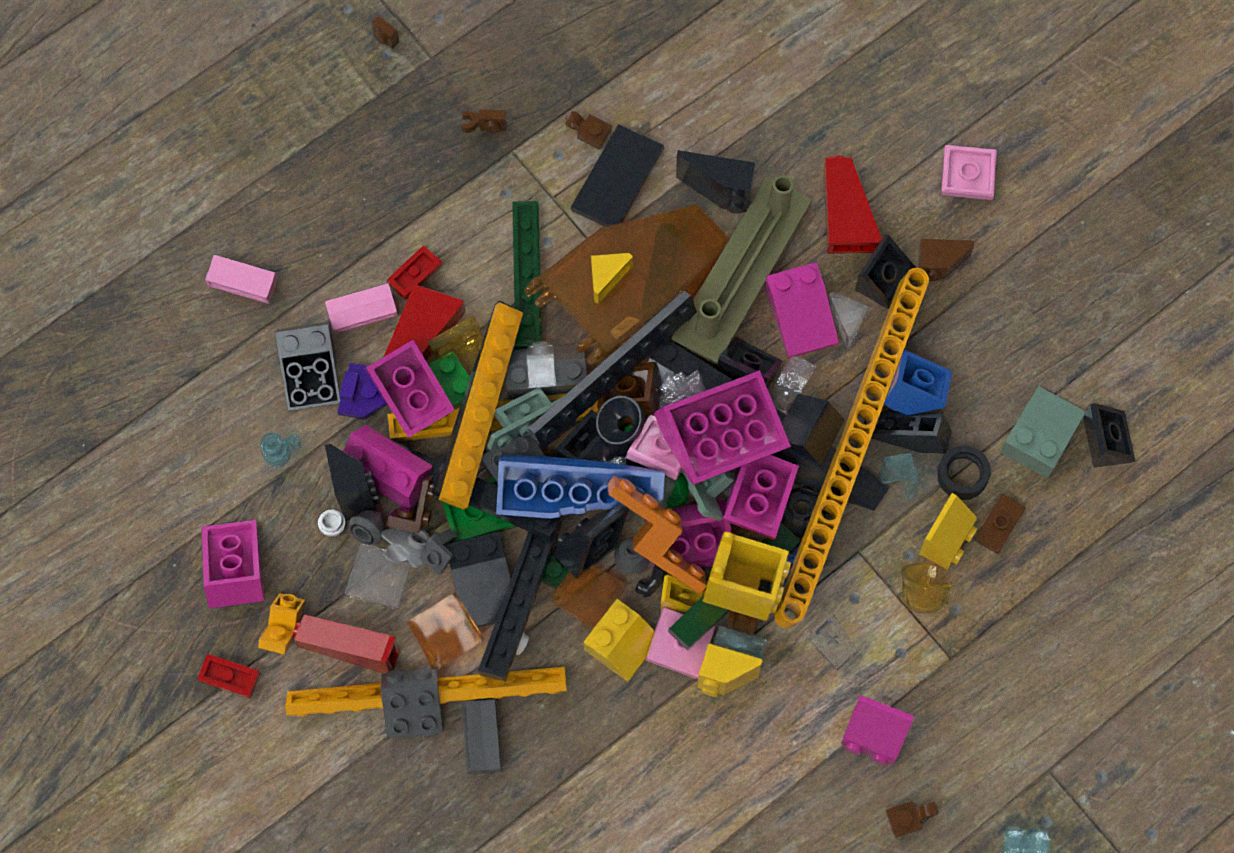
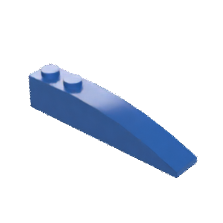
M503 453L498 467L496 515L557 518L561 515L586 513V511L605 510L623 505L608 494V483L614 475L620 480H629L641 494H649L657 501L663 500L665 471L598 461Z

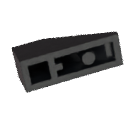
M881 412L871 439L919 453L946 454L952 430L943 413L906 415L901 412Z

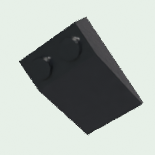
M681 150L677 151V179L722 209L735 214L746 213L749 208L753 187L755 162Z
M622 505L597 513L590 519H583L577 525L575 531L571 534L567 532L558 539L554 557L577 579L615 550L629 508Z
M499 531L445 544V547L453 554V558L449 563L466 631L495 624L511 580Z

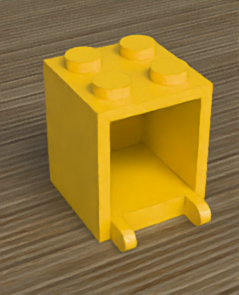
M724 532L702 602L767 621L770 612H776L778 603H780L783 595V584L791 562L786 561L789 551L737 536L730 532ZM760 580L771 582L768 593L758 591Z

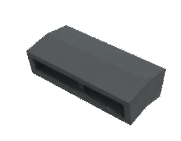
M495 699L466 701L462 704L467 774L501 772Z

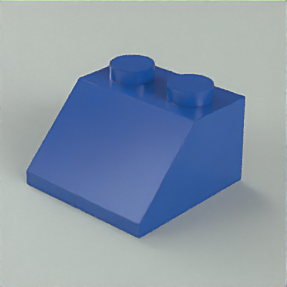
M904 350L883 405L906 415L944 408L952 371Z

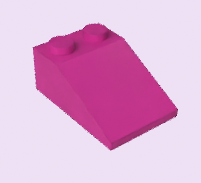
M817 262L766 276L764 289L788 359L839 345L825 285Z
M414 340L365 368L408 438L455 410Z
M769 455L738 467L731 485L723 520L774 540L799 466Z
M250 520L202 527L204 589L209 609L264 601L257 521Z
M860 695L841 744L845 745V749L853 754L861 755V753L872 756V760L878 764L887 766L890 763L894 765L915 716Z

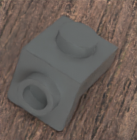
M450 528L441 534L438 532L433 534L427 541V546L419 558L436 574L440 575L453 558V554L445 547V544L453 543L457 535Z

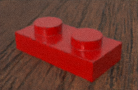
M423 245L386 281L393 290L403 299L407 300L414 284L422 286L443 264L437 256Z
M207 654L197 680L198 682L251 699L261 673L258 670Z

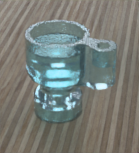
M267 433L260 442L261 453L269 466L278 468L288 462L290 451L299 449L301 442L295 434L283 440L276 433Z

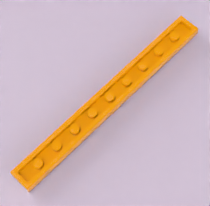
M565 667L510 671L506 682L480 676L479 674L438 678L440 704L449 701H473L483 698L500 699L505 696H529L538 693L555 694L567 691ZM381 683L287 691L286 715L306 716L315 713L332 714L337 711H362L371 708L383 709Z

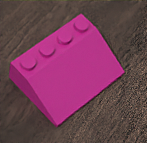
M760 371L669 404L654 413L665 441L692 485L791 447Z

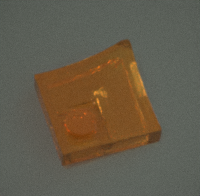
M592 566L577 579L569 572L550 597V601L593 630L615 600L619 599L626 588V584L598 567Z
M456 593L451 594L407 622L418 640L431 669L437 668L438 670L484 640Z

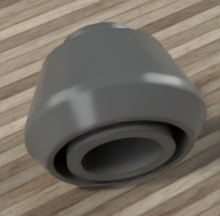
M365 510L350 519V532L360 543L375 545L382 540L381 533L384 531L385 523L382 515L377 511Z
M633 537L620 541L614 550L616 565L626 573H639L650 563V560L633 550Z

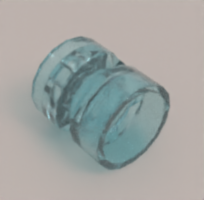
M1007 826L1004 834L1003 853H1049V831L1031 828L1029 832H1026L1023 827Z

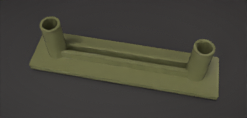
M780 175L774 180L769 177L764 180L693 300L697 313L674 332L671 338L673 343L714 364H718L720 354L731 343L764 286L766 276L771 274L811 205L812 198L794 190V183L790 177Z

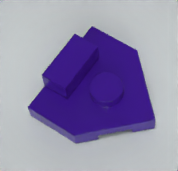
M350 363L348 372L345 371L339 394L338 415L365 420L373 415L375 411L387 405L365 369L368 366Z

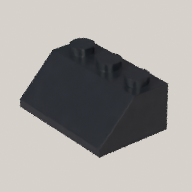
M326 444L325 450L334 493L345 521L350 520L353 516L365 510L377 511L376 504H380V499L371 471L366 472L362 462L332 444Z

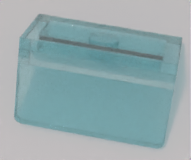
M906 453L885 457L879 473L880 482L888 484L902 481L907 500L914 498L919 484L912 454Z

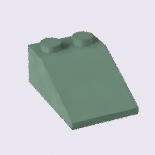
M1038 386L1005 441L1000 453L1048 479L1086 411Z

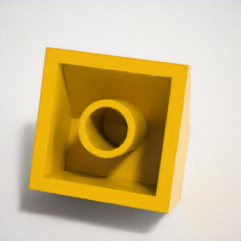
M953 493L950 495L927 534L919 552L921 556L946 570L949 569L951 563L958 564L964 553L961 546L965 540L970 542L978 529L974 526L977 517L957 495Z
M616 599L583 642L584 651L629 682L646 660L655 631L639 614Z
M708 643L698 675L697 688L702 689L701 692L708 696L717 697L718 694L724 696L757 679L763 659Z

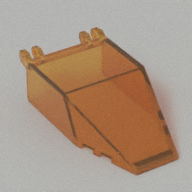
M697 204L600 228L545 272L535 277L527 285L524 292L527 296H530L540 289L541 295L535 301L537 307L545 305L554 297L589 334L577 345L576 350L582 353L594 343L599 345L586 358V361L592 365L603 358L606 360L683 291L689 293L693 299L730 239ZM630 253L633 256V268L599 304L594 302L591 256Z

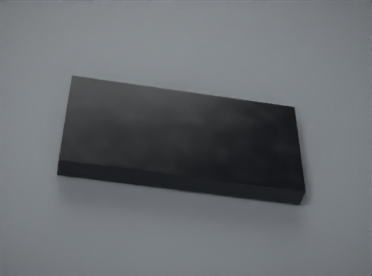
M618 124L574 200L571 211L617 232L661 155L664 145Z

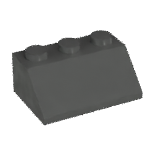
M584 344L513 349L506 371L508 400L517 399L538 387L541 388L546 396L568 393L587 376Z

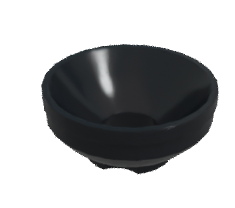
M626 396L613 397L606 401L598 412L596 419L597 431L603 440L612 445H628L641 434L645 422L644 413L640 405L633 399ZM631 417L633 421L631 429L622 432L620 427L622 420Z
M805 488L791 490L781 523L796 537L804 536L819 496L814 491ZM799 501H804L809 504L810 512L805 515H799L794 510V505ZM822 510V515L824 518L826 516V511Z

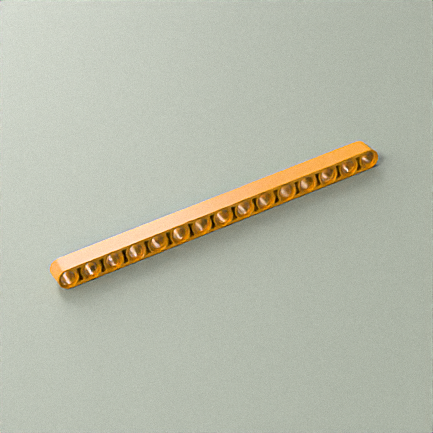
M921 268L909 270L901 279L896 289L784 586L781 601L778 603L774 614L775 622L781 628L790 629L803 620L929 283L928 274ZM909 280L914 281L918 287L913 286ZM901 302L907 304L908 307H909V310H908V309H905V308L901 305ZM893 325L898 326L901 332H897L893 328ZM884 347L889 348L893 355L886 353ZM875 370L881 371L884 378L879 377ZM866 393H871L876 401H871ZM858 416L863 417L867 425L860 423ZM849 439L854 440L858 444V448L852 447ZM840 463L846 464L849 472L842 470ZM832 486L840 491V496L833 494L831 491ZM822 510L829 512L832 519H825L822 515ZM814 534L822 539V545L815 543L813 540ZM804 559H808L812 562V570L808 569L804 565ZM795 583L800 584L804 588V594L796 592L794 588ZM785 608H789L794 612L795 619H790L786 616Z

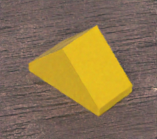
M630 253L591 256L594 302L599 304L633 268V256Z
M665 575L661 610L665 607L685 614L704 596L706 590L699 594L675 577Z

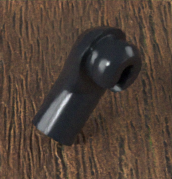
M655 564L649 582L643 579L638 581L635 589L636 593L642 594L643 597H650L663 584L666 571Z

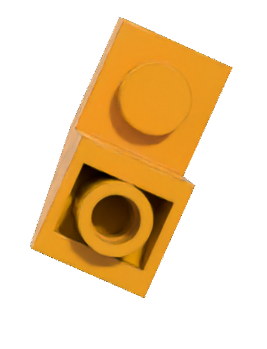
M278 594L270 606L268 626L259 638L258 648L285 655L294 640L293 630L296 623L300 621L305 605L304 599L297 598L292 594Z

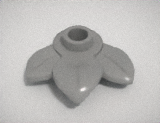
M391 528L381 533L382 537L390 544L385 553V558L388 561L396 564L408 561L414 568L426 564L419 557L426 548V543L430 538L427 532L421 530L418 534L414 532L409 533L398 528Z

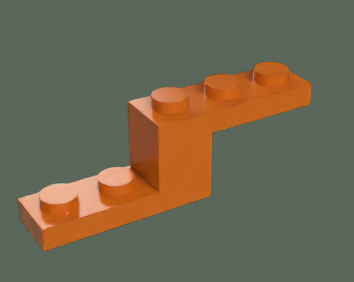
M614 475L608 483V494L647 520L633 537V550L701 594L707 587L703 569L694 563L688 564L677 551L669 549L683 532L680 516L671 509L665 510L660 507L657 500L651 495H643L638 492L629 480H620Z

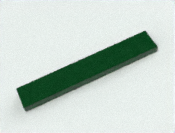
M538 201L512 202L514 307L521 310L523 315L515 339V348L542 347Z
M780 523L776 538L773 540L765 537L760 543L787 550L789 555L800 545L801 540L785 525ZM703 596L668 629V632L688 651L730 610L702 602Z

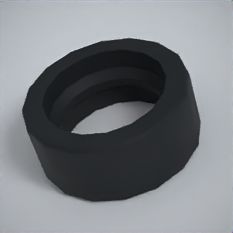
M957 446L950 449L943 456L937 471L938 482L942 490L949 496L953 493L960 500H970L979 496L985 490L991 476L990 463L979 449L971 446ZM956 459H968L974 462L980 470L978 482L971 487L956 485L948 476L950 464Z

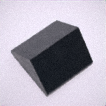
M885 235L858 275L855 291L889 309L899 282L909 270L916 267L889 235Z
M735 338L720 354L717 370L732 380L760 371L768 389L783 361Z
M797 394L781 423L791 445L787 449L821 466L845 419L828 400Z
M1097 403L1090 404L1083 420L1093 467L1135 462L1125 411Z

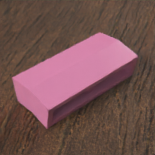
M213 255L205 281L209 287L269 304L279 274Z
M389 283L325 301L334 334L398 316Z

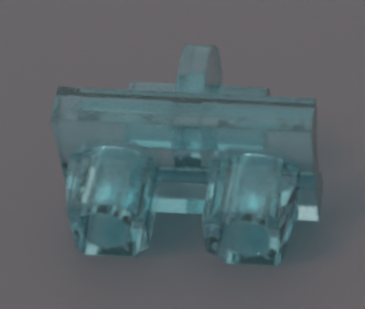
M719 626L714 645L762 659L767 640L746 634L745 632Z

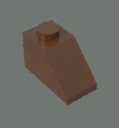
M921 239L918 249V268L923 269L928 274L929 281L945 279L971 256L974 241Z

